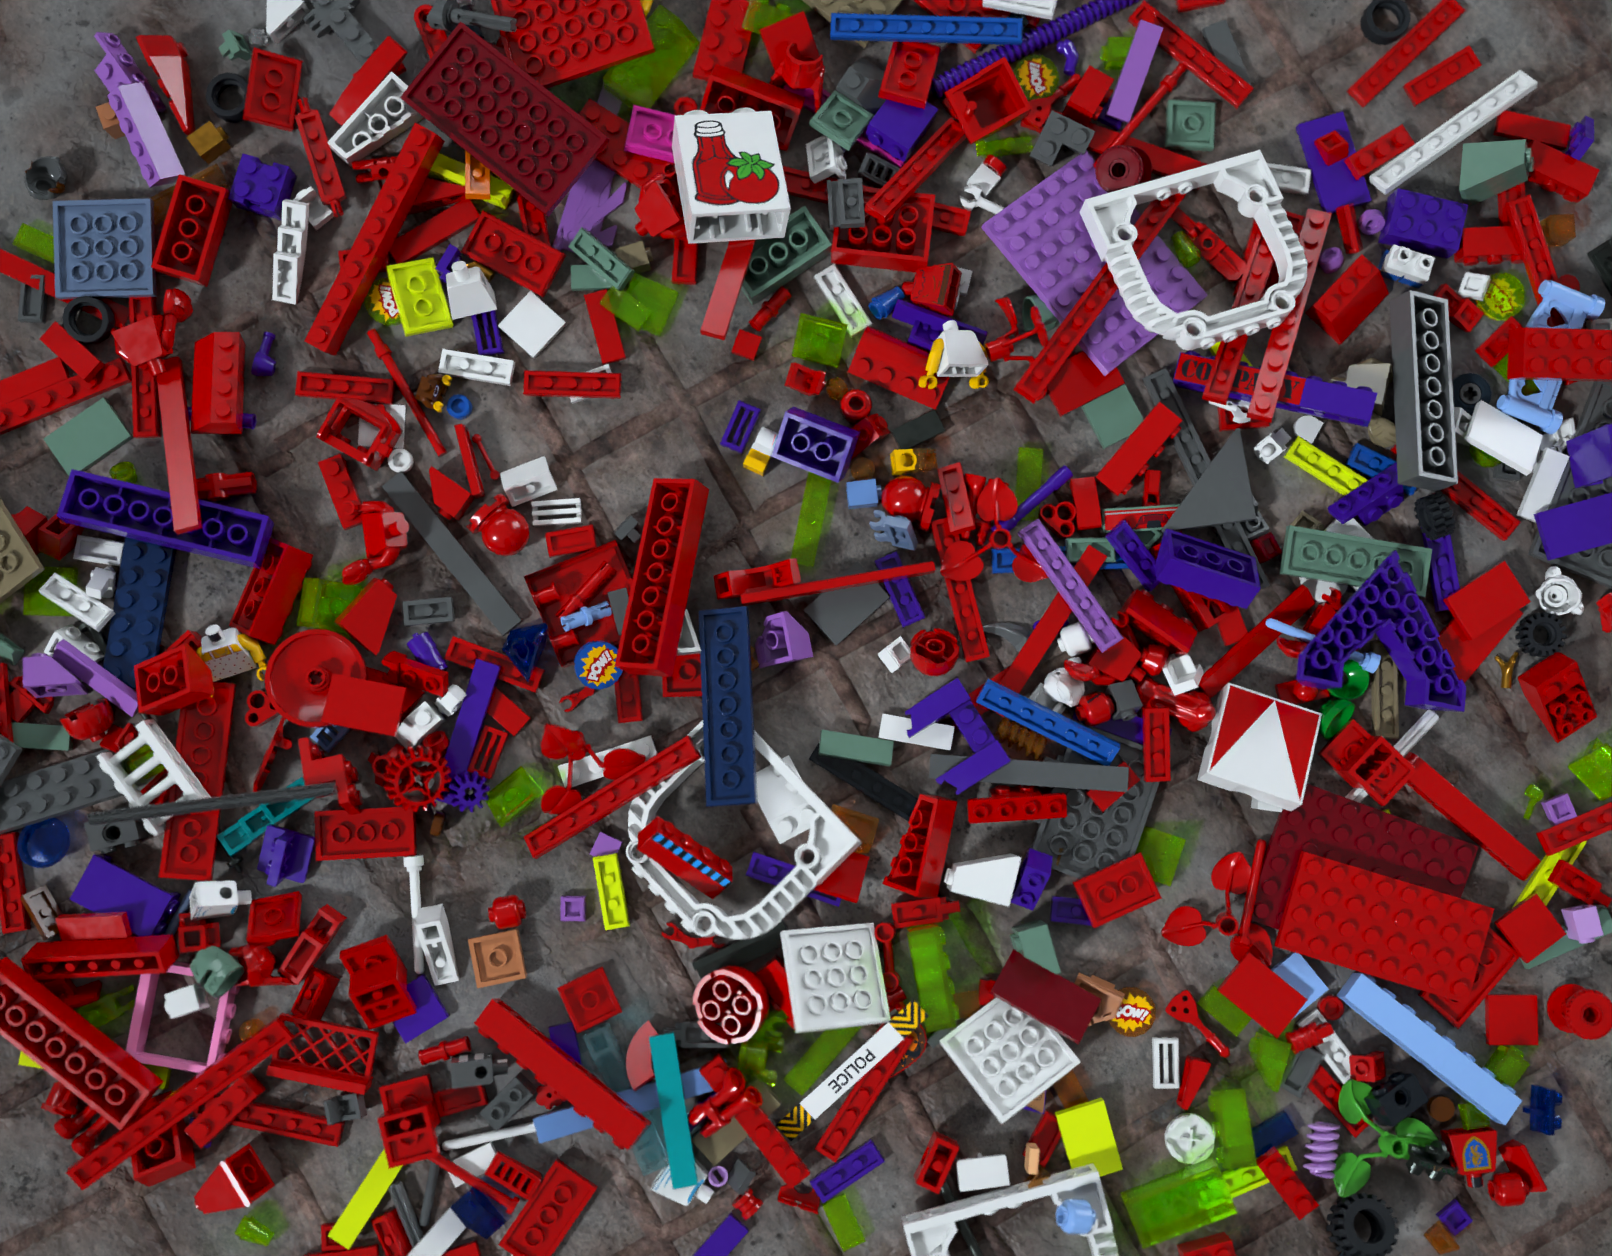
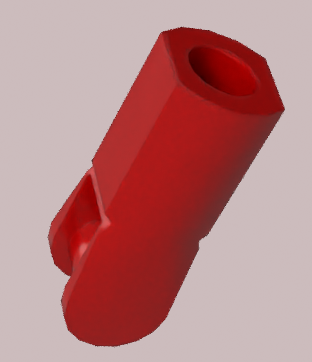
M1145 471L1142 506L1160 505L1162 471ZM1148 496H1155L1154 502H1148Z

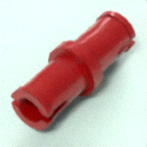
M780 286L768 301L762 303V308L750 319L749 324L760 332L772 317L775 318L779 314L778 311L792 297L791 294L784 287Z
M468 1036L449 1042L446 1040L441 1041L439 1045L419 1050V1060L422 1065L441 1059L444 1061L450 1060L451 1056L471 1051V1042Z

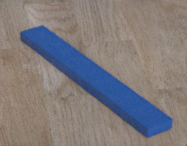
M831 13L830 40L1021 45L1023 18Z

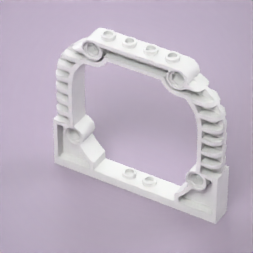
M1260 150L1085 199L1080 210V215L1102 262H1107L1108 269L1113 275V280L1118 286L1125 306L1133 315L1135 321L1141 323L1147 331L1162 335L1163 339L1176 341L1180 348L1187 351L1201 347L1202 349H1207L1223 340L1224 342H1230L1243 334L1250 336L1257 333L1260 329L1266 327L1273 329L1279 326L1295 307V299L1302 291L1307 279L1308 262L1304 254V248L1300 245L1299 238L1292 229L1293 225L1288 220L1287 213L1280 204L1284 198ZM1213 183L1218 192L1238 201L1237 207L1243 216L1255 219L1276 262L1279 281L1277 284L1269 287L1258 302L1212 316H1207L1203 312L1196 310L1176 313L1159 301L1146 279L1132 247L1138 233L1135 226L1130 223L1131 215L1136 205L1157 199L1159 201L1165 200L1171 195L1177 193L1186 194L1192 189Z
M702 720L688 734L702 758L632 800L628 811V834L631 842L627 845L626 856L634 865L632 870L641 879L643 877L647 879L650 883L648 888L656 896L661 895L666 900L664 903L665 907L672 914L675 915L677 913L683 919L681 924L688 932L694 931L697 935L704 937L719 935L730 939H750L773 929L862 842L754 730L755 748L771 763L768 768L777 777L782 775L788 781L785 786L794 795L799 792L817 811L810 818L808 844H802L795 851L797 866L757 906L745 914L729 917L718 906L706 903L700 904L672 872L648 856L644 855L639 859L637 856L638 833L655 819L656 812L664 800L702 763H705ZM813 851L815 855L813 862L806 864L804 861L805 853ZM706 917L711 920V927L707 931L702 928V921Z
M1093 1163L901 1216L911 1256H950L948 1246L957 1232L955 1221L980 1214L991 1215L996 1213L998 1209L1005 1207L1016 1208L1021 1206L1023 1202L1048 1195L1051 1196L1054 1204L1058 1206L1066 1199H1083L1090 1203L1096 1213V1222L1090 1232L1079 1234L1087 1236L1092 1256H1119L1099 1173Z

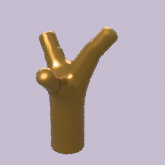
M1514 652L1508 662H1504L1499 656L1494 658L1499 663L1502 671L1501 688L1511 689L1513 668L1519 655L1518 652Z

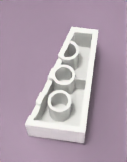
M391 71L327 142L331 150L351 167L352 161L363 159L414 125V123L422 120L424 117L400 98L409 86Z

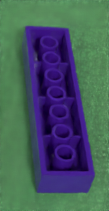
M71 469L57 512V516L68 524L258 569L262 567L274 522L269 516L199 500L202 528L177 534L173 526L170 492Z

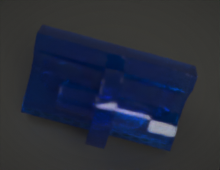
M1531 1085L1530 1105L1522 1106V1112L1530 1114V1130L1551 1136L1555 1135V1130L1562 1128V1119L1559 1115L1555 1114V1106H1560L1562 1103V1093L1540 1085Z

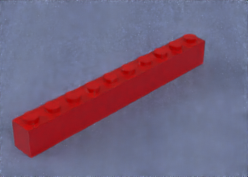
M414 123L304 340L308 344L325 353L336 356L445 142L436 133Z

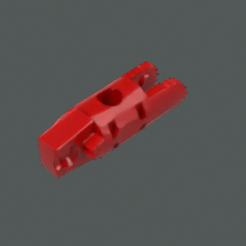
M398 156L352 161L351 164L354 170L371 169V172L356 175V182L386 180Z

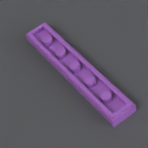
M1039 518L1021 529L1017 534L1100 651L1103 653L1123 639L1122 635Z

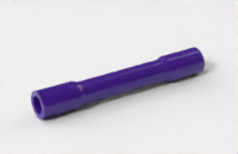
M1063 465L1039 489L1018 506L1016 514L1010 520L999 521V524L1008 531L1012 530L1022 518L1052 492L1058 490L1072 478L1073 473L1067 466ZM994 525L991 530L995 531L996 526Z

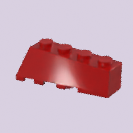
M919 795L908 821L910 827L907 834L902 835L900 840L902 846L897 857H893L890 864L892 867L889 876H885L882 884L916 897L937 898L957 801L937 795Z

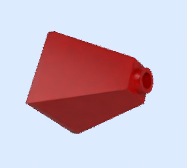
M250 1143L222 1161L194 1196L195 1205L198 1210L208 1214L247 1207L275 1186Z

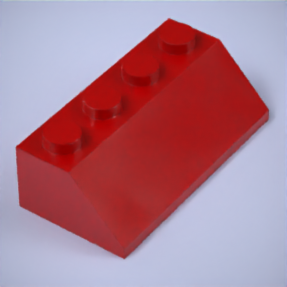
M716 63L709 76L700 110L708 114L732 113L739 108H751L756 112L772 111L778 147L787 152L806 98Z
M213 332L195 342L191 434H242L245 342L240 332Z
M270 538L261 569L253 568L229 626L237 628L238 631L250 637L275 645L282 636L283 626L287 617L292 612V604L295 597L302 589V581L312 565L313 555Z

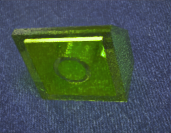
M304 578L296 626L346 633L334 621L362 591V587L344 585L340 582L319 578Z

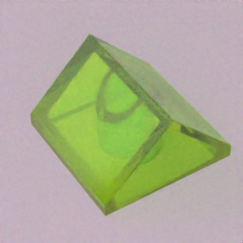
M800 313L792 356L838 368L848 324Z
M520 766L487 793L489 800L486 803L501 827H506L539 801L544 792L527 771Z

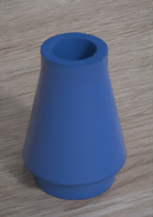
M896 286L872 298V302L869 303V309L877 319L887 318L895 308L897 300L904 299L905 295Z

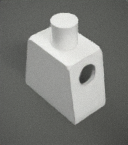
M464 261L455 262L452 265L453 272L446 274L452 320L496 310L495 292L480 267L467 268Z

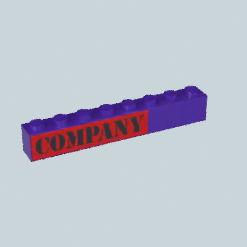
M1194 351L1180 352L1173 378L1174 386L1204 392L1216 356L1207 358ZM1241 361L1229 398L1251 402L1261 366L1258 368L1250 367L1248 363ZM1286 371L1276 408L1368 427L1377 393L1372 392L1371 388L1364 386L1352 388L1347 387V384L1344 382L1333 381L1328 383L1323 382L1321 378L1316 376L1304 378L1299 377L1295 372Z

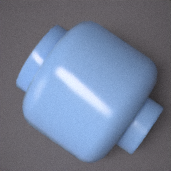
M1066 1199L1056 1210V1221L1065 1233L1087 1234L1096 1222V1213L1086 1200Z

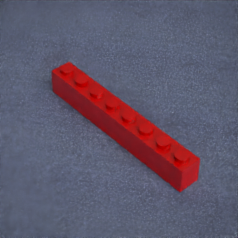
M500 998L492 999L474 1022L479 1027L478 1032L482 1036L495 1040L498 1043V1049L507 1055L511 1053L517 1058L516 1063L525 1070L530 1069L536 1074L535 1079L544 1086H551L555 1090L554 1094L564 1102L568 1100L573 1104V1110L578 1115L590 1118L594 1122L592 1124L593 1127L603 1134L607 1132L613 1137L612 1142L620 1149L624 1150L626 1148L629 1150L633 1148L652 1123Z

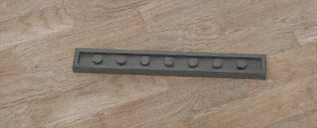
M400 471L386 482L382 488L502 636H505L520 624L522 619L406 476Z
M931 754L929 778L937 779L968 759L969 756ZM1010 759L1011 761L1008 765L980 781L1128 792L1129 767Z

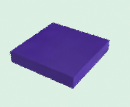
M425 974L407 984V991L417 1006L416 1014L393 1021L405 1044L449 1017L448 1012Z

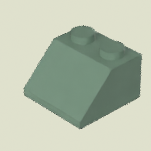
M1038 919L1012 927L1013 934H1010V940L1017 952H1020L1026 958L1055 974L1061 973L1046 923Z

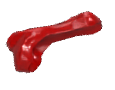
M1144 677L1140 683L1134 685L1143 705L1141 708L1169 707V715L1176 717L1183 726L1192 732H1197L1207 727L1215 717L1216 711L1212 701L1203 692L1189 691L1174 696L1170 687L1156 683L1148 677Z

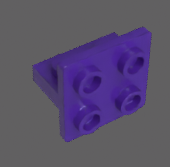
M269 824L266 827L257 866L259 871L265 872L268 875L266 884L276 887L284 879L304 883L308 874L315 837Z

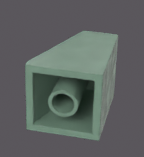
M1526 139L1463 143L1459 192L1464 204H1468V207L1528 181L1529 172L1534 170V157H1532V148L1527 147Z

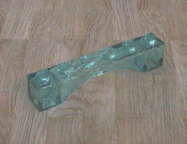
M609 1021L587 1031L583 1035V1039L607 1086L615 1093L632 1088L627 1076L626 1060ZM648 1111L641 1113L649 1121L652 1122V1119ZM652 1122L632 1148L643 1176L653 1173L668 1164L667 1153Z

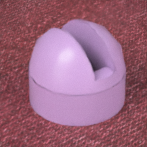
M722 1166L713 1167L708 1173L710 1184L715 1187L723 1186L728 1180L727 1170ZM716 1169L723 1178L722 1182H719L713 1173Z

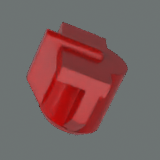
M57 1081L54 1083L41 1108L52 1114L71 1118L72 1114H76L78 1110L76 1109L78 1098L75 1093Z

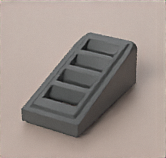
M867 152L859 169L858 178H862V181L873 186L882 188L887 183L885 178L888 172L892 173V178L900 168ZM870 165L874 166L871 174L867 172ZM879 168L883 170L880 178L876 177Z

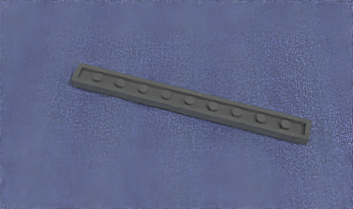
M1164 368L1144 377L1142 380L1154 405L1161 402L1182 419V422L1179 424L1181 430L1171 441L1194 486L1211 461L1167 369ZM1240 522L1212 526L1222 547L1255 557L1261 589L1270 586Z

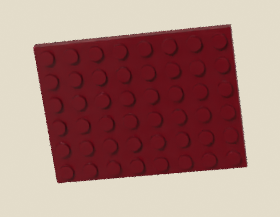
M1306 784L1302 805L1293 811L1282 809V812L1278 815L1264 855L1252 920L1279 930L1301 851L1461 898L1479 846Z

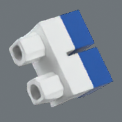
M1394 244L1390 251L1385 250L1382 253L1378 269L1382 277L1394 281L1399 279L1398 282L1419 289L1428 281L1435 258Z

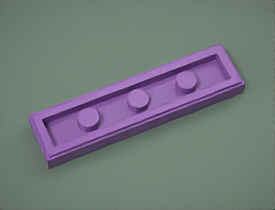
M1144 20L1139 21L1107 109V116L1126 123L1130 122L1163 27Z
M62 639L57 643L52 656L56 662L131 717L138 713L136 691L68 641Z

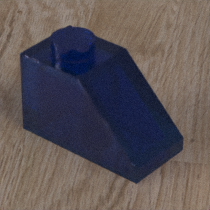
M472 1186L450 1206L451 1210L465 1227L485 1239H488L506 1223V1220L488 1198Z

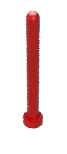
M1259 839L1256 843L1238 936L1233 937L1232 942L1243 947H1250L1251 945L1248 935L1267 845L1266 841Z
M442 1155L428 1158L431 1162L507 1208L506 1212L510 1215L520 1201L516 1196L513 1199Z

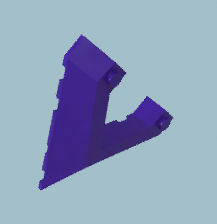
M1394 550L1302 650L1298 656L1296 680L1303 686L1318 689L1342 688L1344 662L1350 658V655L1356 649L1363 647L1372 639L1373 634L1376 633L1407 681L1405 706L1428 710L1464 712L1466 686L1462 679H1458L1453 669L1455 664L1447 649L1443 650L1438 640L1440 635L1422 600L1419 599L1416 593L1417 590L1408 572H1403L1398 562L1400 557L1397 551Z

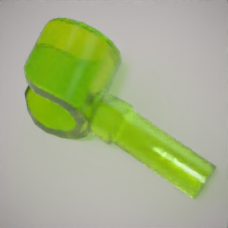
M1529 784L1524 792L1530 798L1523 816L1527 820L1530 819L1536 802H1539L1544 796L1543 791L1533 784Z

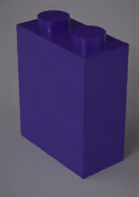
M886 100L869 122L865 138L869 139L872 144L889 152L892 157L905 162L933 124L938 108L926 102L925 109Z

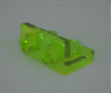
M747 0L749 5L742 28L760 34L759 29L789 17L794 13L790 11V6L779 2L775 6L769 4V0Z

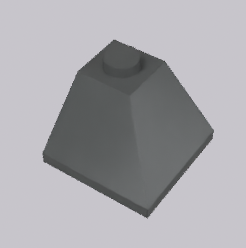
M861 57L848 68L837 84L836 91L875 115L887 100L878 97L885 72Z

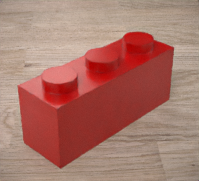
M1535 139L1527 145L1528 148H1532V157H1534V170L1529 172L1528 182L1532 181L1546 191L1562 195L1565 200L1578 203L1589 195L1600 171L1599 169Z
M1512 226L1463 228L1459 250L1454 254V262H1464L1465 266L1476 265L1479 262L1487 261L1488 265L1500 264L1511 260L1512 264L1523 263L1521 251Z
M251 1071L238 1078L184 1129L185 1132L200 1148H203L250 1106L266 1088Z

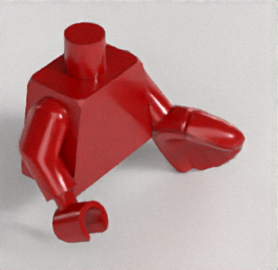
M671 163L664 164L662 173L655 174L643 183L638 198L639 203L635 207V212L640 218V221L635 225V229L641 236H646L649 233L652 237L661 236L663 239H677L687 235L681 199L669 181L677 178L676 170L671 174H667V171L673 167Z
M176 288L167 289L165 292L164 315H152L127 326L120 323V329L112 328L110 331L114 336L116 354L134 367L147 364L152 376L167 372L161 358L173 354L172 347L174 346L176 323L186 321L193 313L190 297L184 291Z
M347 500L343 503L352 505L351 512H344L346 515H358L360 511L364 513L361 514L367 556V559L352 562L342 570V582L344 585L360 583L367 579L369 574H372L375 569L394 564L400 551L407 547L406 533L409 531V524L405 521L402 512H395L394 508L384 501H363L360 504L358 501Z
M1329 587L1331 595H1322V599L1328 601V604H1318L1302 628L1303 631L1314 635L1321 631L1343 606L1341 591ZM1278 637L1276 640L1280 650L1291 658H1298L1302 650L1309 644L1297 638L1289 640Z
M1117 611L1119 619L1110 618L1123 637L1121 641L1103 653L1096 647L1085 664L1076 663L1071 660L1064 661V668L1071 677L1078 681H1092L1096 685L1107 686L1124 682L1127 676L1137 684L1141 682L1146 672L1136 665L1142 654L1139 651L1136 637L1128 624L1129 617L1127 614Z

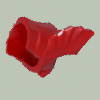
M792 43L787 46L785 60L779 64L780 66L770 78L769 84L780 88L787 83L790 88L797 90L811 88L814 91L816 114L821 107L825 70L823 55L821 54L816 60L801 55L797 49V44Z
M277 940L231 948L229 954L237 956L239 963L245 969L239 982L235 984L236 986L297 985L288 978L271 976L274 969L275 956L271 953L268 946L275 944Z

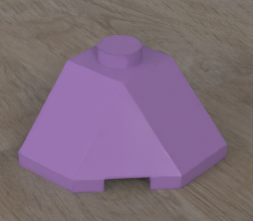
M787 611L766 616L763 624L765 626L763 634L757 638L755 643L759 668L813 657L809 633Z

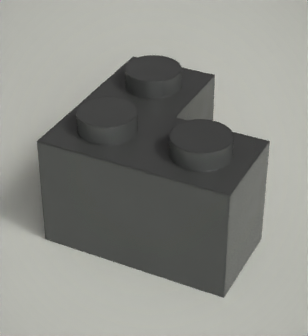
M1052 110L1029 157L1051 167L1061 146L1084 155L1095 131Z

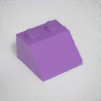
M34 653L31 657L23 658V687L34 697L88 694V689L77 678L47 654Z

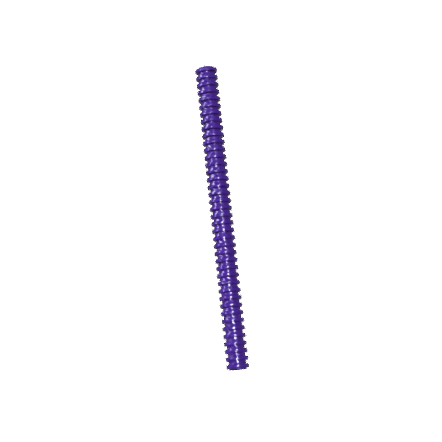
M1139 0L1089 1L1088 5L1083 4L1081 8L1077 7L1075 11L1071 10L1068 14H1063L1062 18L1056 17L1055 21L1050 20L1048 24L1044 23L1042 27L1038 26L1035 30H1030L1029 34L1023 33L1021 45H999L996 47V50L990 49L989 53L984 52L983 56L978 55L976 59H970L969 63L967 61L964 62L963 66L957 65L956 69L951 68L950 72L945 71L943 75H937L936 79L933 77L931 90L935 97L938 99L942 98V94L1003 57H1006L1009 63H1014L1015 59L1020 60L1022 56L1026 57L1028 53L1032 54L1035 50H1040L1041 46L1043 48L1047 47L1048 43L1053 44L1054 40L1059 41L1061 37L1065 38L1068 34H1073L1074 30L1076 32L1080 31L1081 28H1086L1087 24L1092 25L1094 21L1098 22L1100 18L1104 19L1107 15L1110 16L1114 12H1119L1120 8L1125 9L1126 6H1131L1133 2L1137 3Z

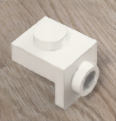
M311 186L301 190L296 195V198L293 199L294 201L309 203V222L316 230L334 217L333 212L327 205H323L321 198Z

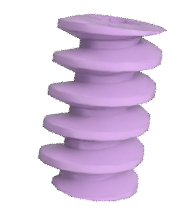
M1318 1121L1310 1123L1307 1127L1313 1129L1314 1133L1306 1134V1137L1312 1139L1313 1143L1305 1144V1147L1312 1150V1153L1304 1154V1157L1311 1160V1163L1303 1164V1167L1310 1170V1173L1315 1176L1335 1178V1174L1330 1170L1336 1169V1164L1331 1160L1337 1159V1154L1332 1150L1338 1149V1144L1333 1140L1339 1139L1340 1134L1334 1130L1340 1129L1341 1126Z

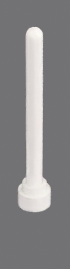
M404 856V867L407 868L410 877L415 973L422 974L425 970L424 951L415 923L418 908H421L419 871L422 870L424 865V856Z
M534 1122L502 1128L498 1131L493 1130L443 1142L442 1149L445 1151L536 1132Z

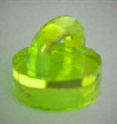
M120 462L109 470L112 479L133 484L138 480L136 470L131 462Z

